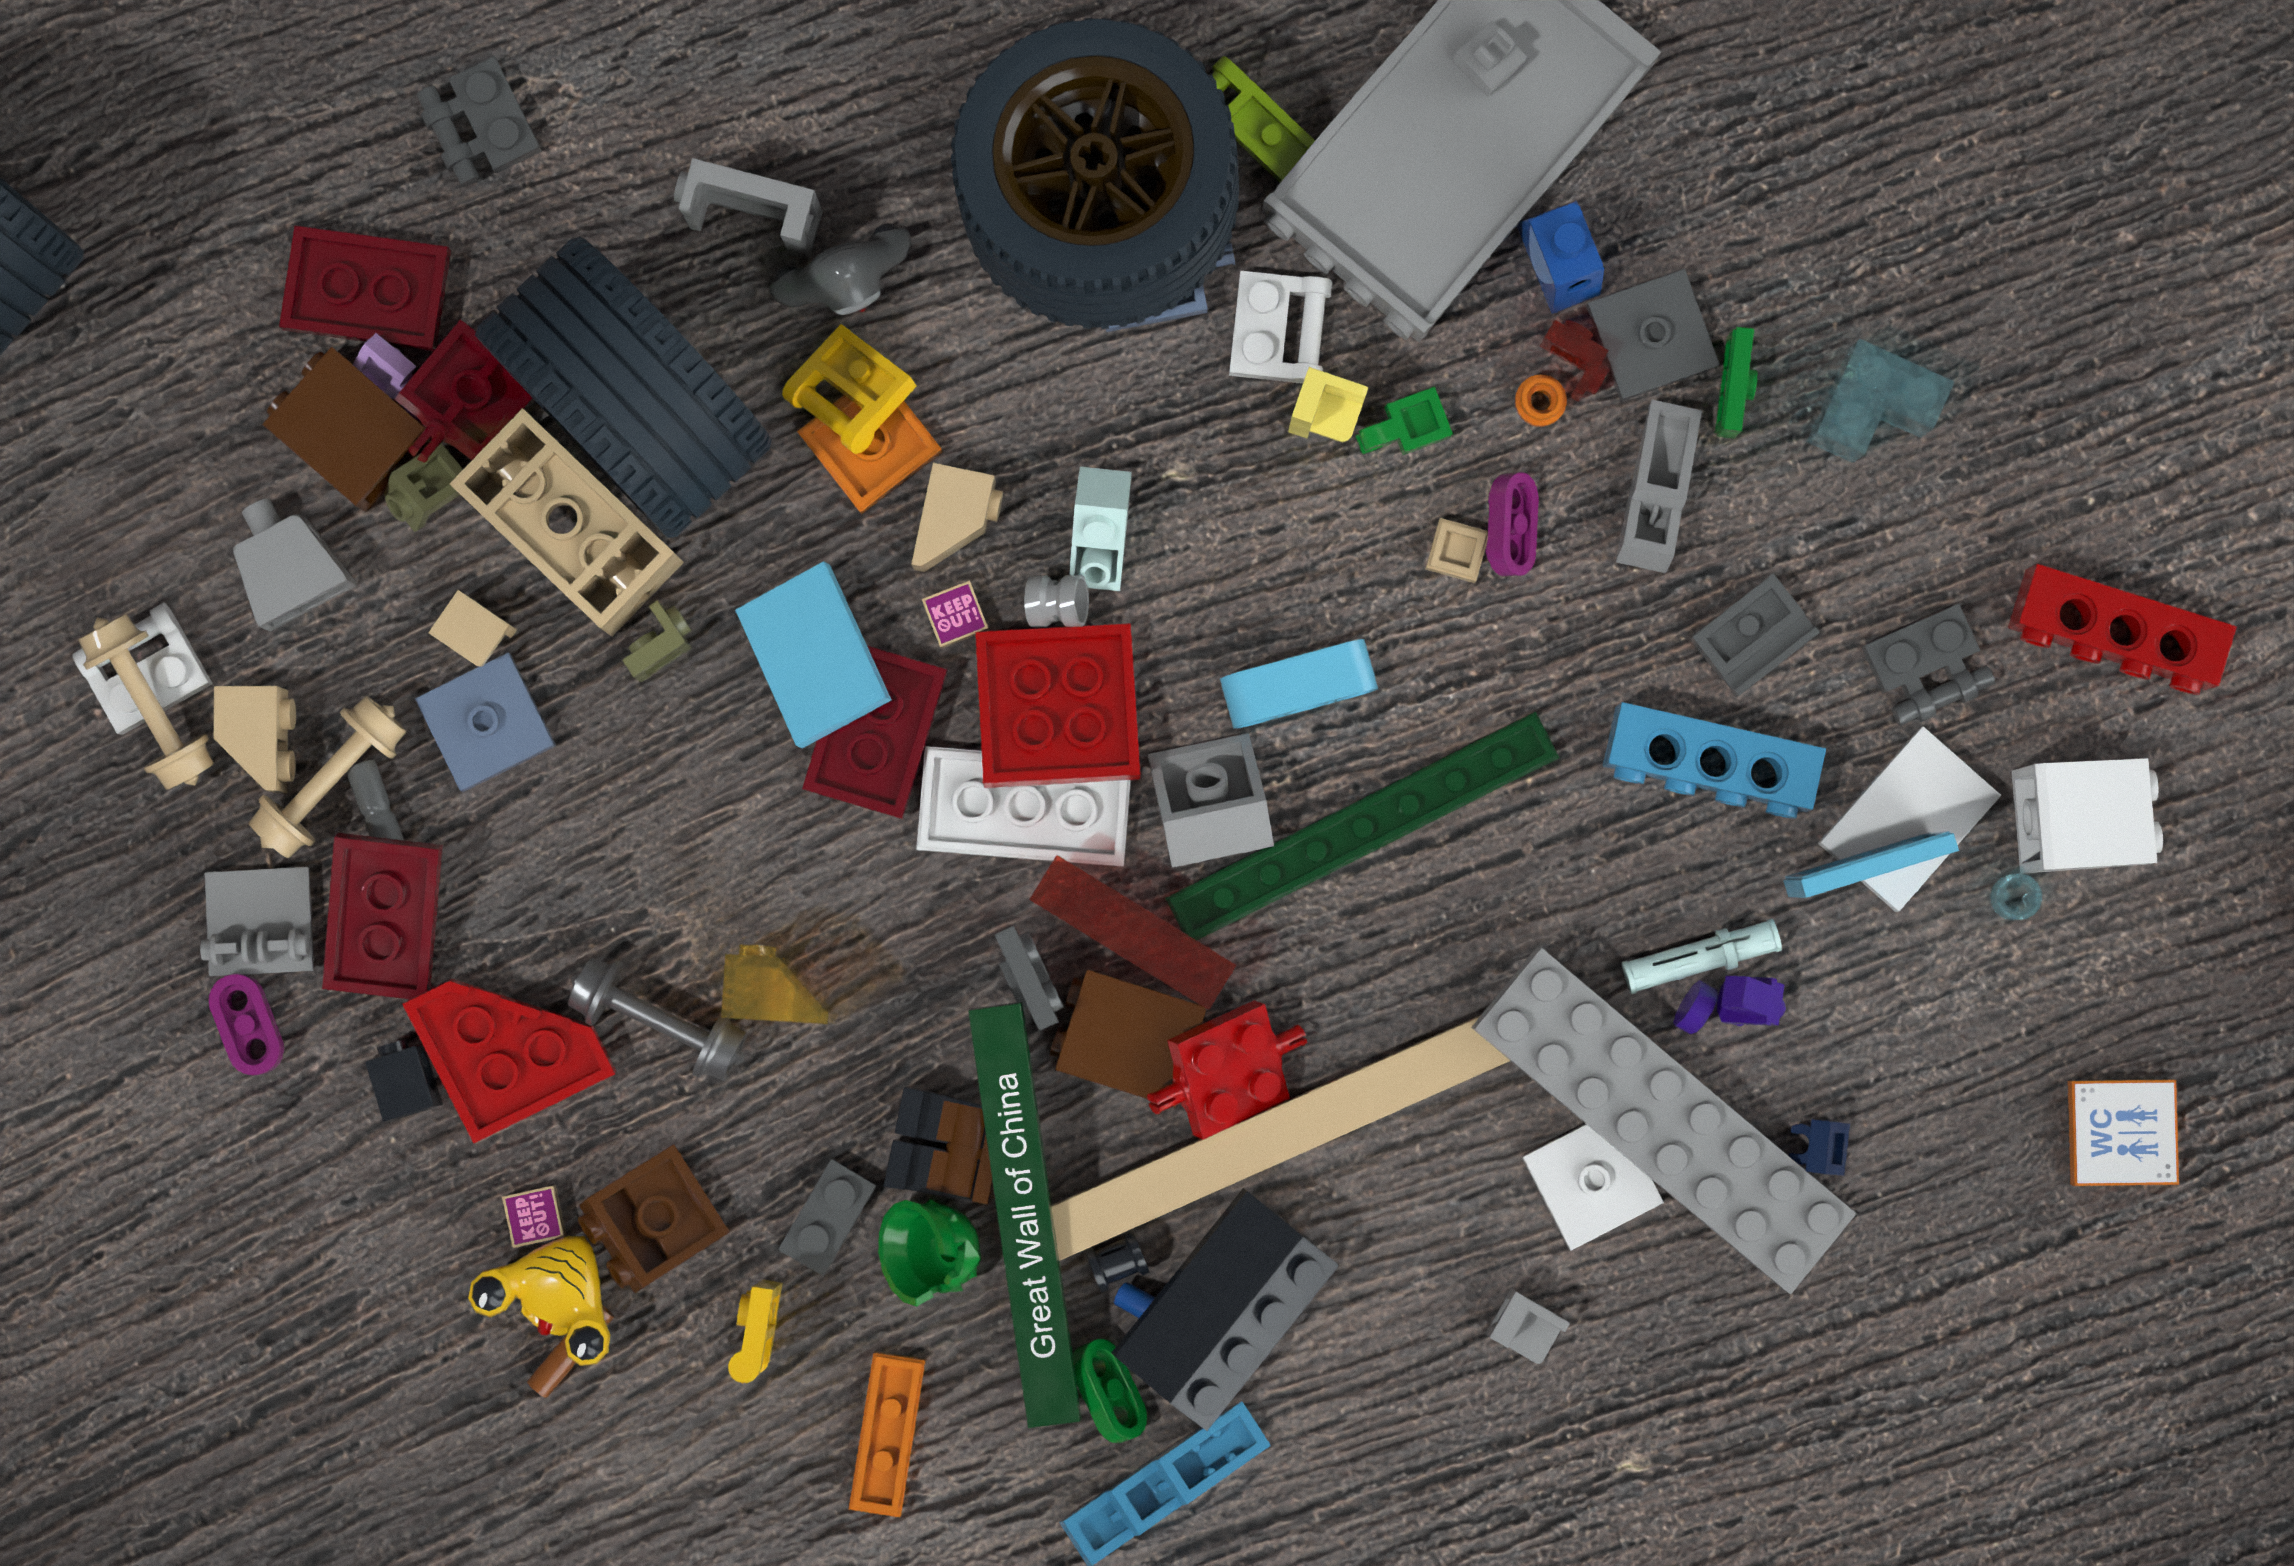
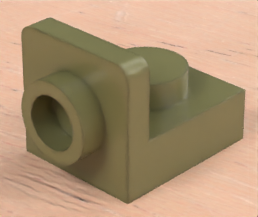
M442 443L432 453L426 463L417 460L418 455L393 471L384 490L385 501L390 512L397 520L401 522L406 521L414 532L425 526L429 515L460 496L450 483L463 469Z
M658 600L649 605L665 631L658 636L655 631H651L637 639L628 648L632 654L622 660L632 676L639 682H643L692 648L685 638V635L692 630L675 605L668 610Z

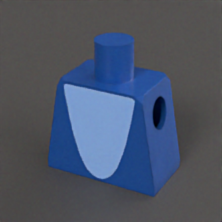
M1577 201L1520 221L1517 225L1518 231L1552 314L1600 296L1604 267ZM1579 281H1583V283L1577 286L1570 287Z

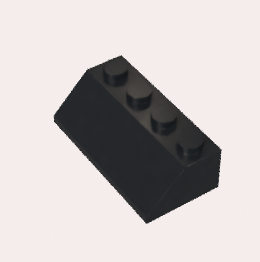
M1243 1188L1111 1353L1166 1401L1208 1431L1339 1265L1314 1243Z

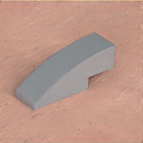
M1651 399L1628 496L1616 557L1617 563L1662 573L1667 572L1675 554L1682 509L1687 499L1702 410Z

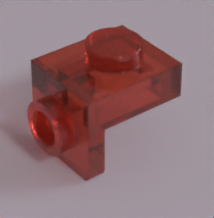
M1554 320L1539 347L1584 371L1570 395L1571 399L1579 402L1586 391L1595 395L1604 381L1610 368L1603 365L1602 362L1609 350L1592 341L1593 334L1582 325L1571 320H1566L1563 325Z

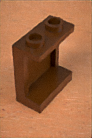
M331 347L325 354L319 352L307 362L301 372L304 378L291 392L288 390L283 391L273 400L267 409L269 417L262 425L356 507L367 512L384 493L391 473L414 459L426 446L427 442L414 457L408 450L409 446L425 430V427L343 355Z
M1087 970L1084 980L1077 977L1073 978L1065 1007L1074 1009L1068 1029L1058 1027L1049 1057L1058 1059L1055 1069L1057 1071L1147 1099L1148 1093H1153L1173 1083V1060L1167 1040L1201 1025L1207 1007Z

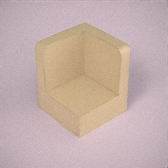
M458 590L429 631V634L476 666L482 667L503 637L507 635L512 638L517 629Z

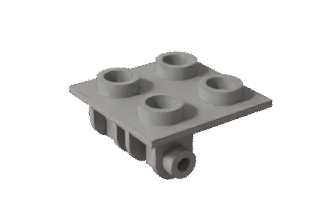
M310 867L205 872L207 939L201 940L200 953L203 961L208 960L209 976L314 971Z

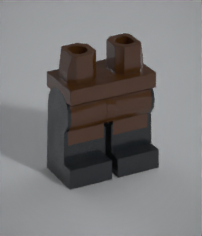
M910 1086L904 1087L895 1134L946 1143V1147L941 1148L902 1139L893 1140L883 1187L923 1192L983 1204H989L992 1199L995 1200L982 1104Z

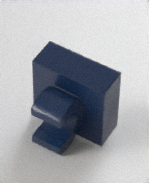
M1812 1119L1811 1125H1793L1791 1132L1807 1136L1809 1147L1804 1154L1789 1153L1788 1156L1797 1164L1806 1165V1172L1844 1176L1850 1124Z

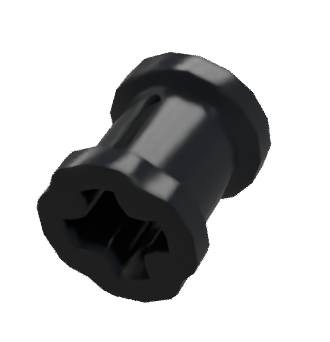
M1133 1230L1125 1233L1124 1239L1098 1250L1092 1247L1084 1250L1101 1293L1109 1290V1284L1138 1272L1142 1276L1150 1273Z

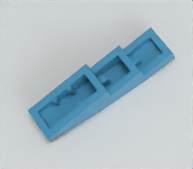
M1241 1401L1220 1414L1208 1431L1202 1427L1198 1428L1059 1523L1086 1565L1093 1566L1134 1536L1141 1535L1182 1505H1187L1271 1445Z

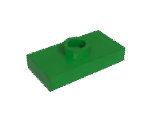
M1736 326L1726 337L1714 432L1716 437L1734 439L1742 432L1746 400L1753 401L1755 396L1758 372L1757 370L1750 369L1754 329Z

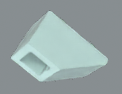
M1080 467L1074 508L1069 575H1083L1088 588L1120 591L1132 472Z

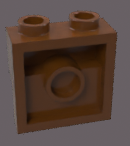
M674 1144L591 1195L579 1205L584 1213L578 1217L582 1231L593 1244L602 1241L612 1259L606 1262V1266L613 1280L622 1289L630 1285L634 1293L639 1292L730 1233Z

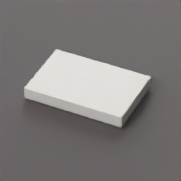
M1922 726L1823 836L1818 844L1836 860L1928 832L1950 831V833H1954L1958 845L2000 798L2001 794ZM1949 854L1861 882L1895 912H1899Z

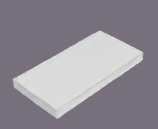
M925 746L916 850L1124 867L1131 780L984 788L982 751Z

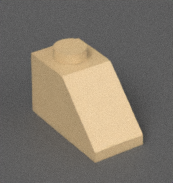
M933 463L911 563L914 570L926 572L986 532L988 520L997 522L1003 491L995 490L996 480L994 475Z

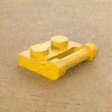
M840 324L787 381L782 395L794 407H804L841 436V443L854 454H859L869 447L874 438V432L917 386L908 374ZM823 379L862 408L853 419L815 391L816 386Z
M761 1280L753 1285L751 1290H747L746 1294L741 1295L737 1325L745 1327L742 1349L733 1355L728 1364V1371L737 1382L749 1383L753 1381L769 1365L783 1284L781 1282Z

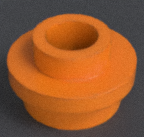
M1534 375L1527 378L1521 383L1515 395V408L1518 415L1526 423L1536 427H1545L1555 423L1563 415L1567 405L1564 387L1558 380L1548 375ZM1535 393L1545 394L1549 398V407L1545 410L1535 409L1531 404L1532 395Z

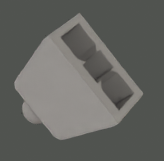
M269 498L257 501L242 511V515L253 536L235 545L233 552L255 621L259 627L271 632L357 586L353 577L305 517L295 514L281 521Z

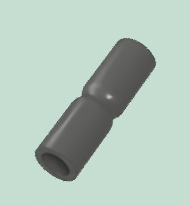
M373 759L353 765L346 774L359 810L365 817L368 835L371 837L404 840L396 816L390 810V800L376 761Z

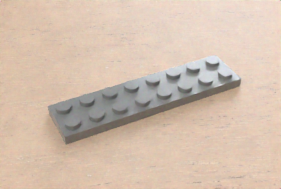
M1537 947L1471 1027L1790 1295L1856 1215L1851 1208L1540 947Z

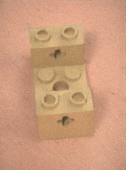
M523 408L450 483L465 500L599 628L612 637L684 563ZM562 505L573 507L577 513V523L573 530L565 534L553 532L549 525V517L552 511Z

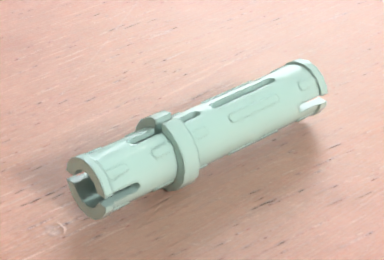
M1771 918L1766 922L1728 932L1727 928L1716 930V936L1674 947L1632 961H1623L1622 969L1628 989L1631 994H1635L1637 991L1681 980L1725 966L1726 970L1738 968V962L1775 951H1782V944L1776 924Z

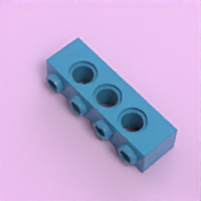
M1621 702L1615 707L1603 767L1615 769L1613 778L1644 784L1645 777H1651L1666 781L1664 789L1667 791L1695 796L1696 788L1716 792L1715 801L1719 803L1746 807L1747 800L1767 804L1766 813L1796 819L1798 811L1807 812L1813 810L1826 748ZM1663 737L1672 743L1674 758L1669 765H1660L1652 760L1649 754V745L1653 738ZM1705 749H1715L1724 757L1725 768L1719 777L1709 776L1702 770L1700 757ZM1757 760H1764L1770 763L1775 770V781L1768 789L1757 786L1752 780L1751 769Z

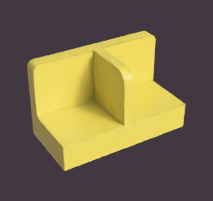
M1309 367L1291 417L1288 432L1304 438H1308L1309 432L1339 442L1348 441L1352 437L1368 387Z

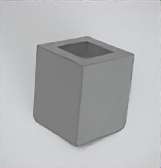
M1511 1288L1485 1334L1536 1364H1541L1561 1330L1566 1332L1570 1323Z

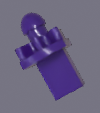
M1725 976V981L1720 988L1717 998V1012L1721 1022L1737 1026H1743L1744 1024L1779 1026V1020L1786 1011V1005L1783 1001L1784 984L1778 983L1775 978Z

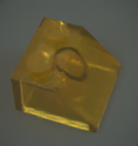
M739 944V955L725 954L721 1018L836 1024L835 1011L789 959L775 957L776 947Z

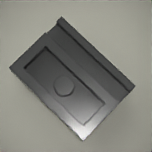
M1773 573L1693 635L1690 641L1717 675L1729 686L1732 694L1738 697L1818 635L1820 631L1811 624L1805 616V612Z

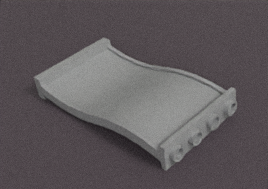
M1438 0L1321 133L1274 192L1267 196L1261 211L1267 216L1264 222L1281 239L1288 241L1292 237L1307 249L1304 256L1318 270L1325 274L1332 270L1346 282L1344 285L1345 291L1355 301L1365 307L1372 303L1386 315L1383 319L1384 323L1395 334L1405 340L1411 336L1420 343L1485 262L1570 165L1636 84L1652 68L1661 51L1599 0ZM1493 20L1499 28H1503L1516 42V45L1527 56V59L1517 71L1487 97L1453 62L1452 58L1463 45Z

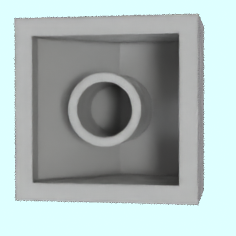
M1249 733L1148 754L1172 868L1274 846L1267 801Z

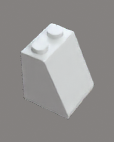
M2148 758L2041 763L2012 770L2020 874L2157 863V853H2160L2163 848V834L2160 823L2154 822L2152 801H2156L2158 798V779L2156 772L2149 770Z

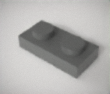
M832 1158L778 1250L824 1276L878 1184Z

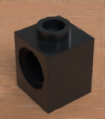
M403 1039L378 1047L379 1057L365 1062L383 1122L394 1121L443 1105L424 1046L410 1047L408 1040Z

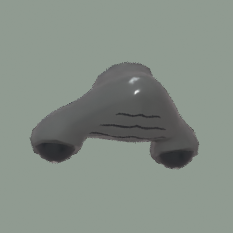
M882 224L875 229L868 241H850L833 246L816 256L805 268L794 266L782 267L775 273L772 279V285L769 287L770 294L776 302L786 307L794 308L809 303H825L832 311L840 315H848L857 311L864 312L868 306L880 297V278L890 268L898 265L907 257L911 247L910 233L906 228H901L896 224Z

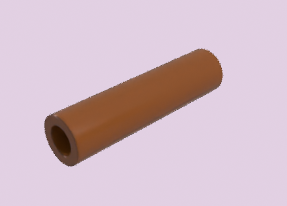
M602 1305L604 1318L608 1326L615 1316ZM567 1334L527 1381L528 1385L544 1398H547L576 1364V1362L567 1357L565 1345Z

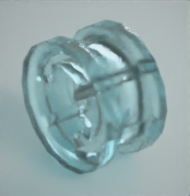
M2022 873L2006 875L1998 879L1993 885L1990 893L1991 905L1994 911L2004 919L2010 921L2027 919L2033 916L2040 908L2042 891L2038 883L2031 876ZM2011 883H2013V888L2024 886L2028 892L2022 898L2026 907L2021 911L2019 906H2013L2009 909L2005 904V901L2010 896L2006 888Z

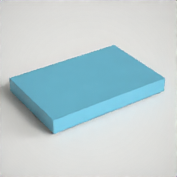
M823 561L735 610L796 746L804 748L892 700L830 564Z
M1950 831L1928 832L1785 876L1786 879L1783 882L1788 897L1807 898L1959 851L1954 833H1950Z

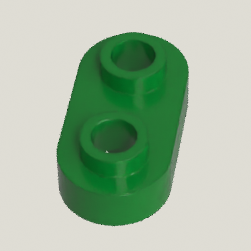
M1097 1339L1079 1346L1073 1353L1077 1386L1100 1434L1112 1443H1122L1134 1439L1143 1433L1147 1424V1411L1127 1366L1111 1353L1116 1346L1108 1340Z

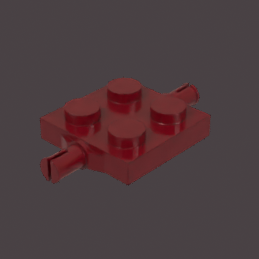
M461 319L395 398L398 403L419 418L425 427V430L408 448L414 457L427 442L428 445L417 458V460L424 463L428 461V458L442 441L453 445L469 459L473 460L532 399L525 389L475 336L476 331Z

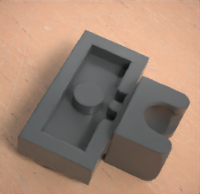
M1012 926L994 934L1006 958L1005 961L999 963V966L1016 1002L1023 1003V1010L1029 1008L1039 1031L1058 1023L1059 1020L1055 1012L1064 1007L1029 931L1019 936L1016 927Z

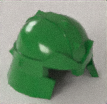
M931 1199L925 1204L904 1200L893 1204L883 1217L878 1239V1254L881 1268L890 1289L904 1303L917 1307L933 1298L934 1293L963 1291L961 1284L968 1282L973 1277H977V1267L981 1261L978 1234L971 1221L958 1210L936 1203Z

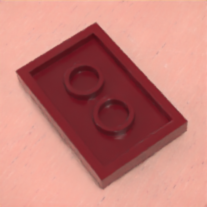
M294 225L279 327L284 331L367 342L377 333L392 346L434 351L437 348L451 250L447 246Z
M867 646L892 700L817 740L802 789L903 820L948 670Z
M338 833L334 837L322 989L411 999L431 989L443 845Z

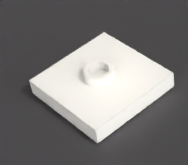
M1586 1124L1521 1156L1569 1250H1573L1664 1203L1652 1179Z

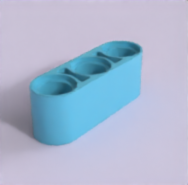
M1365 639L1338 644L1220 678L1233 729L1259 724L1378 690Z

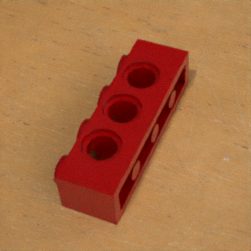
M2035 564L2025 570L2008 629L2021 632L2020 640L2025 643L2042 648H2050L2053 642L2071 648L2069 655L2078 660L2100 664L2101 659L2104 658L2120 663L2119 671L2126 675L2140 679H2150L2151 674L2171 679L2169 687L2174 690L2192 695H2200L2201 689L2208 690L2220 685L2237 626L2050 567ZM2064 603L2075 606L2080 612L2081 623L2077 630H2071L2061 622L2060 609ZM2114 619L2122 620L2130 629V640L2126 646L2117 644L2110 635V625ZM2164 634L2172 636L2179 644L2180 653L2176 661L2166 659L2160 651V641Z

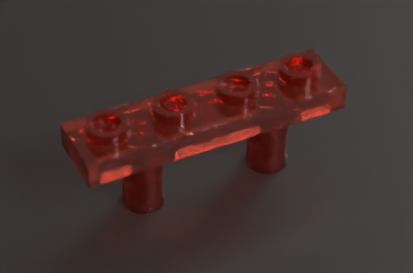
M1058 855L1054 858L1029 899L1207 1010L1211 1008L1236 967V964Z

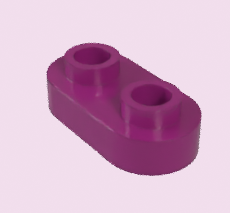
M1524 472L1505 473L1499 475L1494 480L1488 496L1489 519L1486 556L1492 569L1498 575L1504 577L1522 576L1532 569L1536 559L1539 496L1536 484L1528 474Z
M231 974L219 979L210 991L209 1007L231 1064L238 1071L247 1075H262L271 1072L279 1065L283 1058L284 1043L262 986L254 978L241 974ZM239 990L243 991L248 999L246 1007L240 1011L232 1005V997ZM256 1039L262 1040L266 1045V1053L260 1059L253 1057L250 1052V1046Z

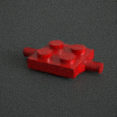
M1256 1000L1167 1040L1173 1060V1083L1153 1093H1148L1149 1107L1153 1113L1160 1114L1162 1111L1180 1103L1187 1112L1193 1135L1203 1140L1290 1099L1282 1070V1055L1300 1046H1305L1307 1038L1303 1036H1306L1301 1026L1294 1025L1292 1028L1275 1035L1272 1032L1265 1004Z

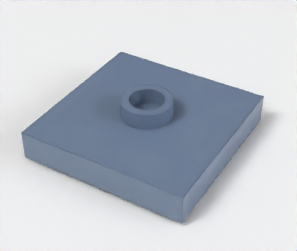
M506 653L482 667L469 671L415 698L461 792H465L556 747L510 653Z

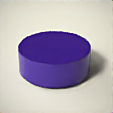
M1701 980L1697 981L1683 998L1675 1014L1673 1024L1688 1034L1698 1032L1714 1009L1718 998L1717 990Z

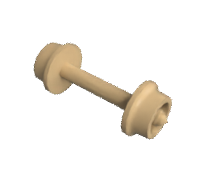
M127 613L110 622L107 619L97 617L93 626L95 630L78 639L86 655V661L83 666L87 670L109 659L164 752V755L144 767L146 773L155 774L166 790L183 782L195 786L199 778L198 774L214 764L206 748V743L209 740L207 734L198 736L184 744L182 743L130 654L128 648L149 636L147 631L138 630Z
M365 696L353 708H343L340 714L356 731L283 809L265 795L258 799L260 808L248 823L261 837L262 848H274L284 857L290 858L302 846H312L316 841L300 822L366 750L373 745L390 759L397 755L395 746L406 733V730L393 718L395 716L394 706L383 705L381 707L373 699Z

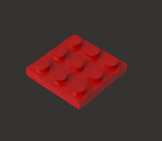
M1131 623L975 632L984 788L1140 779Z

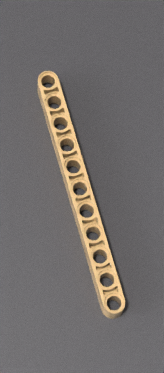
M1479 1015L1273 1106L1204 1140L1194 1141L1052 1204L1059 1261L1507 1063L1510 1060L1471 1028L1481 1016Z

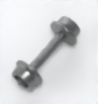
M591 958L581 973L571 977L574 988L571 992L568 1006L582 1013L586 1018L585 1023L593 1026L603 1013L605 1007L608 1006L700 1051L693 1069V1076L700 1078L701 1075L707 1074L724 1081L733 1065L736 1066L745 1062L741 1049L746 1040L747 1033L734 1026L730 1022V1015L726 1013L720 1015L710 1033L616 988L623 969V963L619 961L607 964Z

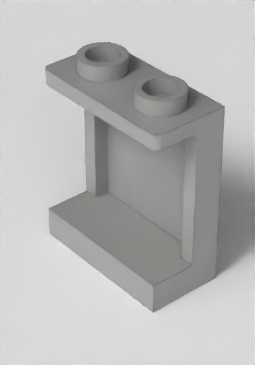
M692 158L689 172H680L674 192V201L680 203L679 210L690 229L701 231L707 207L710 204L784 222L780 236L789 255L810 261L823 213L814 190Z

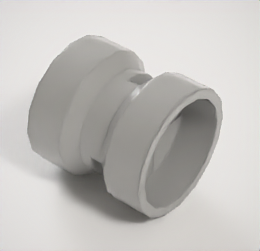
M1047 575L1030 576L1026 582L1024 596L1025 614L1028 624L1031 627H1048L1052 622L1060 620L1066 627L1084 626L1089 610V593L1085 577L1083 575H1066L1058 582L1057 580H1051Z

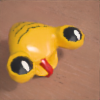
M567 1236L549 1242L533 1250L515 1263L483 1270L471 1282L468 1300L476 1313L493 1317L506 1311L515 1298L520 1299L522 1314L537 1327L541 1335L553 1334L562 1336L567 1334L565 1339L567 1357L580 1366L597 1364L609 1352L610 1332L603 1314L597 1260L594 1250L585 1236Z

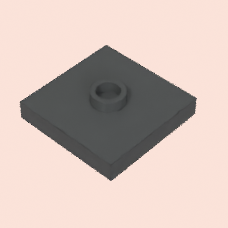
M1685 269L1588 302L1586 305L1620 402L1716 369L1720 365Z

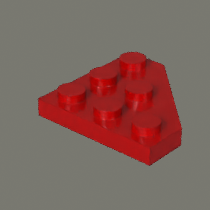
M450 979L402 1004L473 1144L616 1073V1069L594 1026L474 985Z

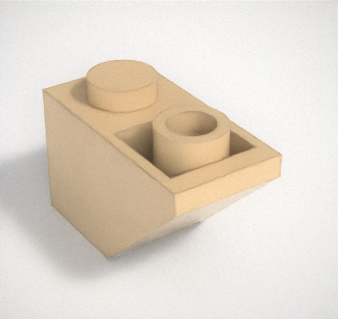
M214 686V739L265 791L277 794L287 793V782L294 781L296 771L295 754L293 750H288V730L295 728L296 705L294 699H288V690L278 686Z

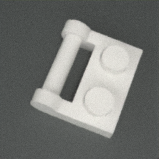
M1240 271L1229 376L1303 383L1309 367L1323 371V367L1319 366L1318 363L1325 298L1331 297L1332 280L1313 276L1296 277ZM1290 295L1305 297L1298 363L1294 364L1283 363Z
M163 602L149 610L151 616L135 624L138 630H146L149 636L131 646L128 650L131 651L161 633L164 635L169 646L138 662L137 666L161 707L166 711L212 685V682L173 612ZM83 649L72 654L78 669L87 679L117 734L124 735L145 723L144 718L119 675L117 674L110 679L107 677L102 666L110 662L109 659L86 670L83 666L86 661Z

